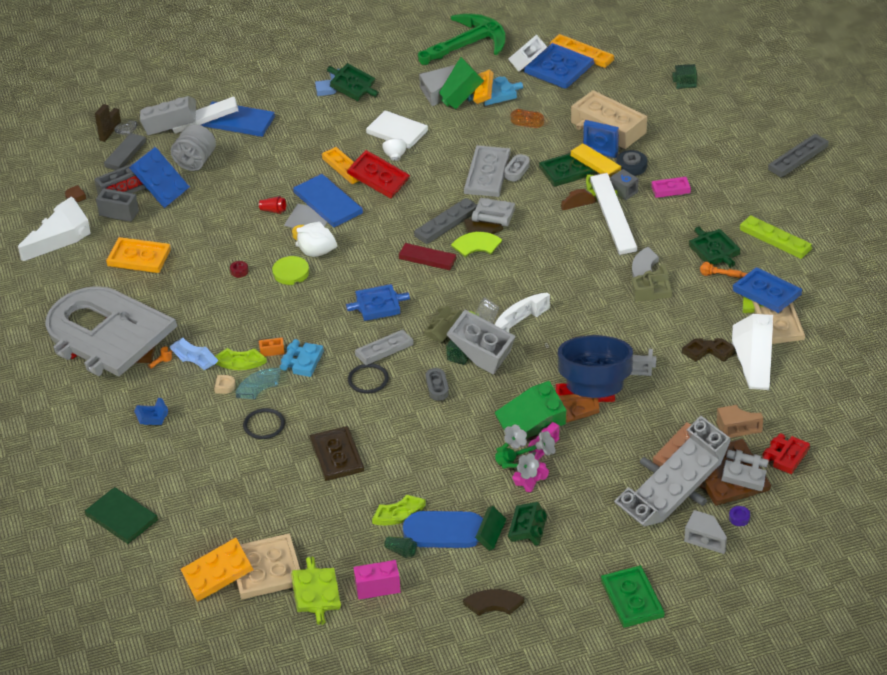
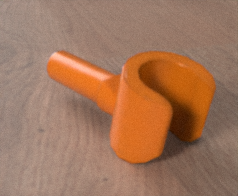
M162 347L161 356L150 363L148 367L151 369L162 361H171L172 350L168 352V347Z

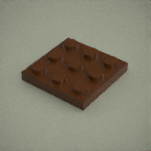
M744 439L729 443L721 464L702 482L715 506L767 492L771 488V484L766 476L762 491L721 481L725 461L733 462L734 460L726 457L728 450H741L744 454L753 456ZM740 462V464L752 466L750 463Z

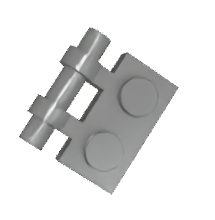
M728 450L726 457L734 460L733 462L725 461L721 481L762 491L766 470L759 469V466L767 468L768 460L761 458L760 455L744 454L741 450ZM740 462L750 463L752 466L743 465Z

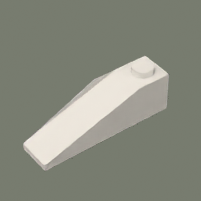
M73 197L57 205L53 209L54 213L48 219L45 218L42 221L43 225L37 231H32L18 245L22 261L76 243L90 234L88 219Z
M752 314L733 325L732 344L735 346L737 357L741 362L749 389L769 390L773 315Z

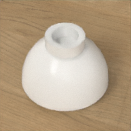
M389 139L382 144L384 152L392 161L401 159L407 145L402 139Z

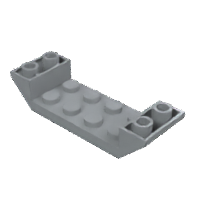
M700 416L687 429L690 438L636 492L628 487L614 501L615 504L643 527L663 522L721 464L731 439L704 417Z

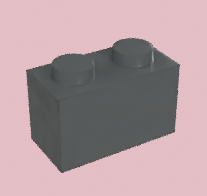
M103 188L96 198L99 216L132 222L139 211L136 194Z

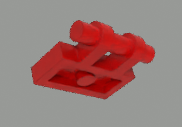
M779 433L777 437L771 440L770 447L764 450L762 458L767 459L768 462L773 460L774 468L792 474L810 449V443L793 436L787 441L785 440V435Z

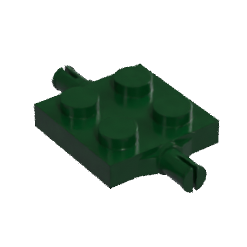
M349 63L338 70L331 65L327 68V72L335 76L330 81V87L356 101H359L367 93L375 98L378 96L379 91L371 88L375 83V77Z
M700 226L694 229L698 237L689 240V247L704 262H709L713 265L725 262L729 268L735 266V261L731 258L740 255L741 249L721 229L711 232H705Z

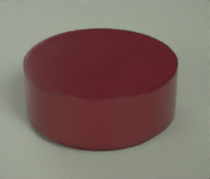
M235 261L230 265V273L233 277L241 278L249 272L248 264L244 261Z

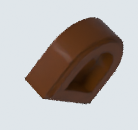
M78 185L65 191L66 200L70 197H73L76 202L86 199V194Z

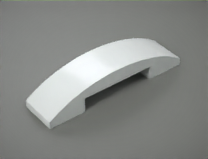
M541 293L515 303L502 313L495 325L509 332L511 327L530 314L538 317L550 308V294Z

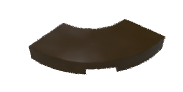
M502 589L482 590L463 599V605L478 616L489 611H501L510 615L524 603V597Z

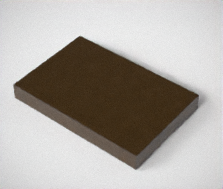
M348 426L309 435L325 481L364 472L362 460Z

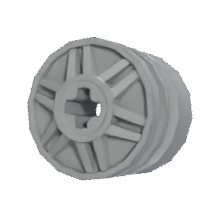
M197 124L188 125L173 143L171 156L180 167L190 171L199 170L215 150L216 140L207 128Z

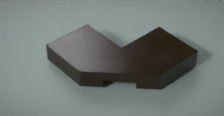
M695 338L682 347V353L695 362L708 353L724 362L736 353L735 346L722 338H714V340Z

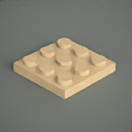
M290 533L240 544L254 569L236 580L241 600L293 588L291 573L292 570H300Z

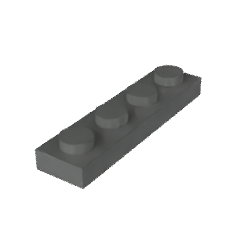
M814 134L768 165V170L782 178L827 148L829 141Z
M468 198L463 199L416 229L414 236L425 244L430 243L472 216L477 204Z

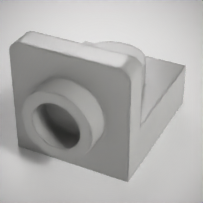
M649 349L648 356L633 355V371L630 375L652 376V368H656V356H653V349Z

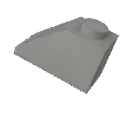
M694 510L685 527L684 542L725 554L727 537L714 516Z

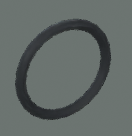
M373 363L368 365L361 364L350 371L348 384L357 392L375 393L387 385L389 376L386 369L380 365ZM374 367L383 372L385 379L379 387L364 390L353 384L352 376L361 368Z
M271 408L254 410L246 416L243 422L244 431L255 439L275 437L285 426L283 415ZM261 412L274 413L281 420L279 429L269 435L253 434L248 429L247 423L253 415Z

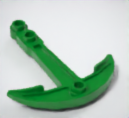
M452 15L451 20L469 28L472 27V24L476 27L445 42L427 48V50L420 51L418 53V61L421 65H428L431 60L441 59L444 55L449 54V52L485 37H490L493 40L494 55H498L505 46V31L499 22L484 15Z

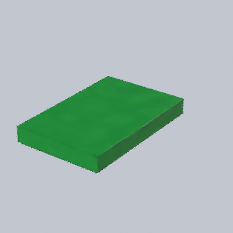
M641 565L601 575V582L623 628L664 617L665 612Z

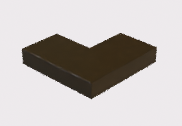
M103 104L95 113L99 140L105 142L121 124L120 111L117 108H113L110 112L109 106Z

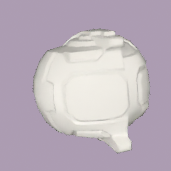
M319 221L297 228L296 246L307 256L318 257L327 254L337 247L332 233Z

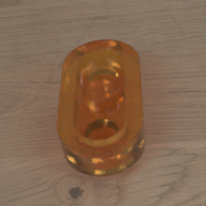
M516 109L511 112V122L519 126L539 128L544 125V116L536 111Z

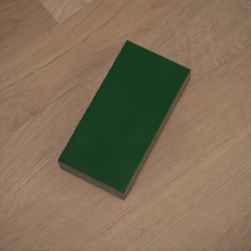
M493 505L487 508L475 536L488 551L495 548L507 519Z

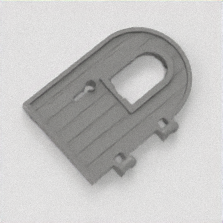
M99 286L82 288L65 295L51 307L46 317L48 334L56 344L53 346L55 353L66 360L71 358L72 353L86 359L87 361L84 364L87 371L97 376L102 374L103 369L118 377L121 376L177 327L174 318L114 289ZM82 308L91 309L107 317L92 331L68 320L71 313Z

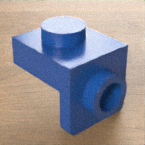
M158 398L155 406L137 405L134 412L140 424L162 425L164 418L168 414V407L162 398Z

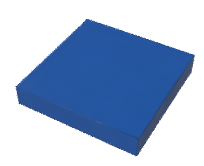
M585 120L583 143L604 156L617 158L619 127Z

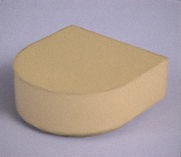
M217 375L214 388L215 393L227 394L235 390L236 382L234 377Z

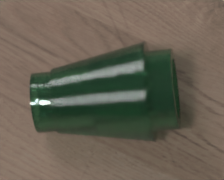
M388 536L384 543L386 549L404 558L413 557L417 551V543L412 538Z

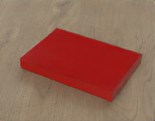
M367 150L347 169V174L390 199L393 198L410 177L406 172Z

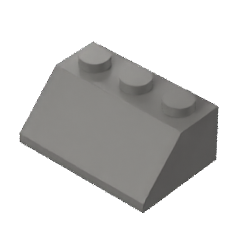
M187 96L142 109L140 111V121L147 135L194 123L196 121V100Z

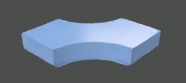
M184 338L170 346V349L182 362H193L203 370L215 365L218 361L206 346L196 347Z

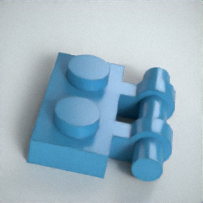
M294 339L288 345L287 353L281 359L280 369L285 371L290 367L293 374L311 377L324 352V348L322 345L306 342L303 347H299V340Z

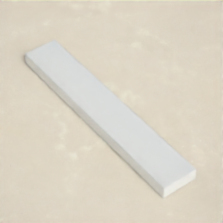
M608 173L591 176V184L619 255L636 252V243Z

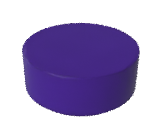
M735 506L729 512V521L735 526H745L750 521V511L746 507Z

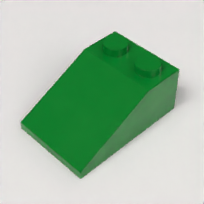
M546 381L530 387L495 411V416L503 430L508 426L518 425L521 430L526 432L527 437L525 439L541 433L552 422L559 426L565 425L567 410L551 382Z

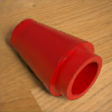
M281 196L259 201V209L261 211L278 214L286 211V199L281 198Z

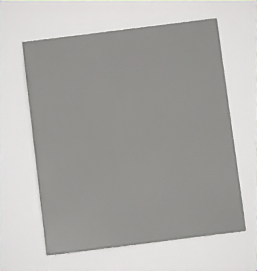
M297 204L284 226L294 228L297 225H306L318 221L325 226L327 221L311 207Z

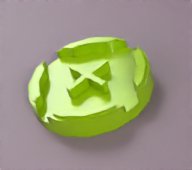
M283 257L274 263L272 267L273 276L281 284L293 285L294 282H303L308 277L309 266L306 260L301 257Z

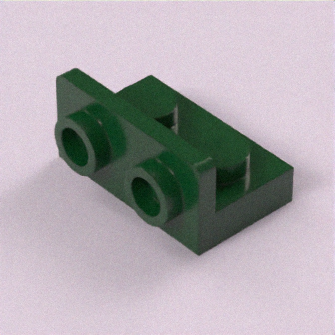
M539 502L516 506L508 533V538L511 542L530 539L534 546L540 545L545 522L547 521V513Z

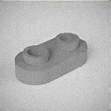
M522 154L514 156L504 169L505 178L510 181L519 180L530 166L529 157Z

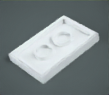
M384 111L366 128L367 134L386 141L389 139H402L406 142V148L408 149L428 131L427 125L388 111Z

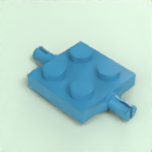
M505 76L493 79L491 99L484 101V105L517 98L515 90L523 89L522 82L509 83ZM474 93L467 98L469 102L473 101Z

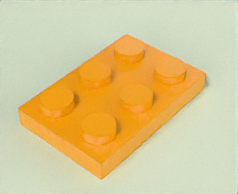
M119 237L106 260L107 266L159 273L171 251V246L166 243Z
M237 538L230 540L181 568L197 602L254 570Z

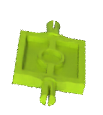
M307 557L308 569L292 570L291 573L297 612L315 613L317 624L320 625L321 623L323 625L326 623L324 612L339 610L341 607L334 568H316L315 558L311 557L310 559V557Z

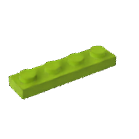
M751 215L740 224L741 231L800 259L812 250L811 243Z

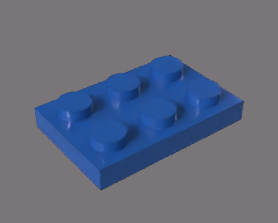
M156 147L129 167L163 208L190 187Z
M757 267L733 285L734 292L777 313L802 295L801 288Z

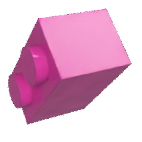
M396 560L353 567L358 600L401 593Z

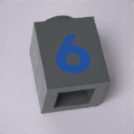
M624 169L611 177L610 181L614 190H617V195L624 200L638 193L639 179Z

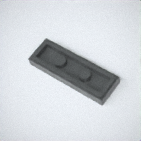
M130 133L106 159L104 166L113 170L124 167L144 145L146 137Z

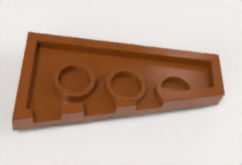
M576 394L559 396L567 410L566 423L599 413L598 398L583 397Z

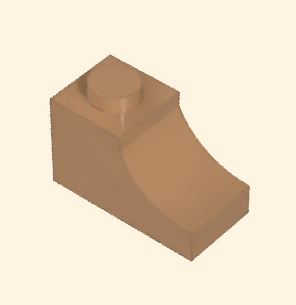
M737 405L717 408V425L719 430L728 437L732 438L762 432L763 416L761 413L746 412L739 409Z

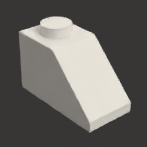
M535 35L508 59L520 71L544 51L547 46L538 35Z

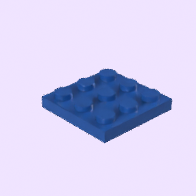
M552 43L525 66V73L567 89L594 64V59Z

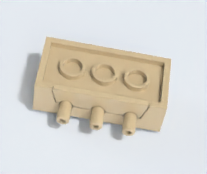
M594 90L571 106V123L575 124L578 130L584 129L585 120L619 127L618 146L624 149L647 133L646 115Z

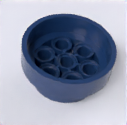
M602 335L580 336L565 341L558 348V372L567 379V388L579 396L601 398L615 395L623 389L624 379L633 371V349L627 342L618 338Z

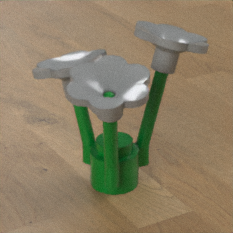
M514 424L512 427L508 426L505 428L504 440L506 443L496 449L495 459L503 469L517 468L523 479H529L537 475L538 460L535 459L533 454L529 453L520 456L519 464L513 463L516 456L536 449H543L547 456L554 454L555 440L548 431L539 433L540 441L536 445L514 451L507 447L511 445L512 448L518 449L519 447H524L527 443L525 439L527 437L526 432Z

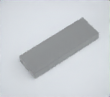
M400 330L356 349L355 355L365 365H368L412 346L414 340L404 330Z

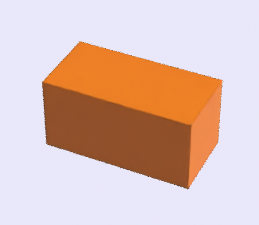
M283 338L259 340L260 353L263 356L285 354Z

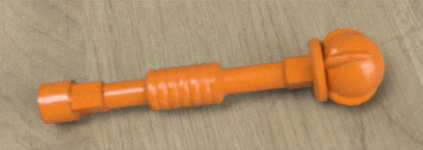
M704 262L700 266V272L704 276L720 273L740 278L748 274L739 270L718 269L709 262Z

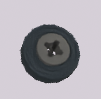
M624 151L616 158V163L621 166V170L624 169L633 176L641 175L647 169V157L640 151Z

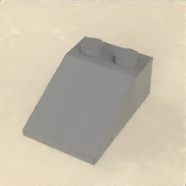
M467 310L463 311L447 332V336L478 367L493 375L510 353L515 339V335Z

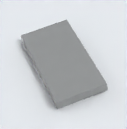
M476 145L464 187V194L499 197L505 177L504 169L508 165L511 148Z

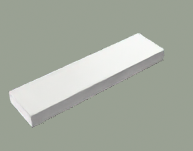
M235 97L196 110V121L173 128L174 133L182 132L188 125H201L238 111Z

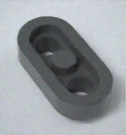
M439 368L429 369L426 372V384L430 398L436 401L446 399L449 395V388L445 372Z

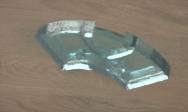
M269 368L251 374L238 386L236 398L256 399L258 393L263 389L278 386L281 369Z

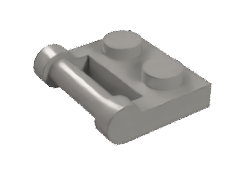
M480 198L475 211H473L472 221L478 222L480 220L508 227L515 211V203Z

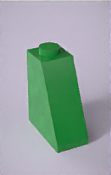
M462 57L457 61L439 92L443 97L442 102L447 107L451 105L455 110L484 82L479 74Z

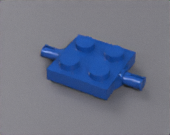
M392 284L355 291L357 302L346 304L347 312L359 310L364 321L401 314L399 301L410 300L409 292L397 294Z

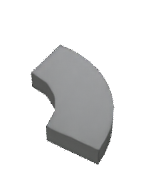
M649 247L641 250L635 256L632 263L633 278L643 275L646 271L651 270L654 264L659 262V257Z

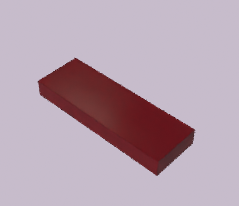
M405 243L399 252V259L449 271L457 259L456 254Z

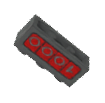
M132 164L94 179L98 195L103 188L134 193L144 190L146 187L129 168Z

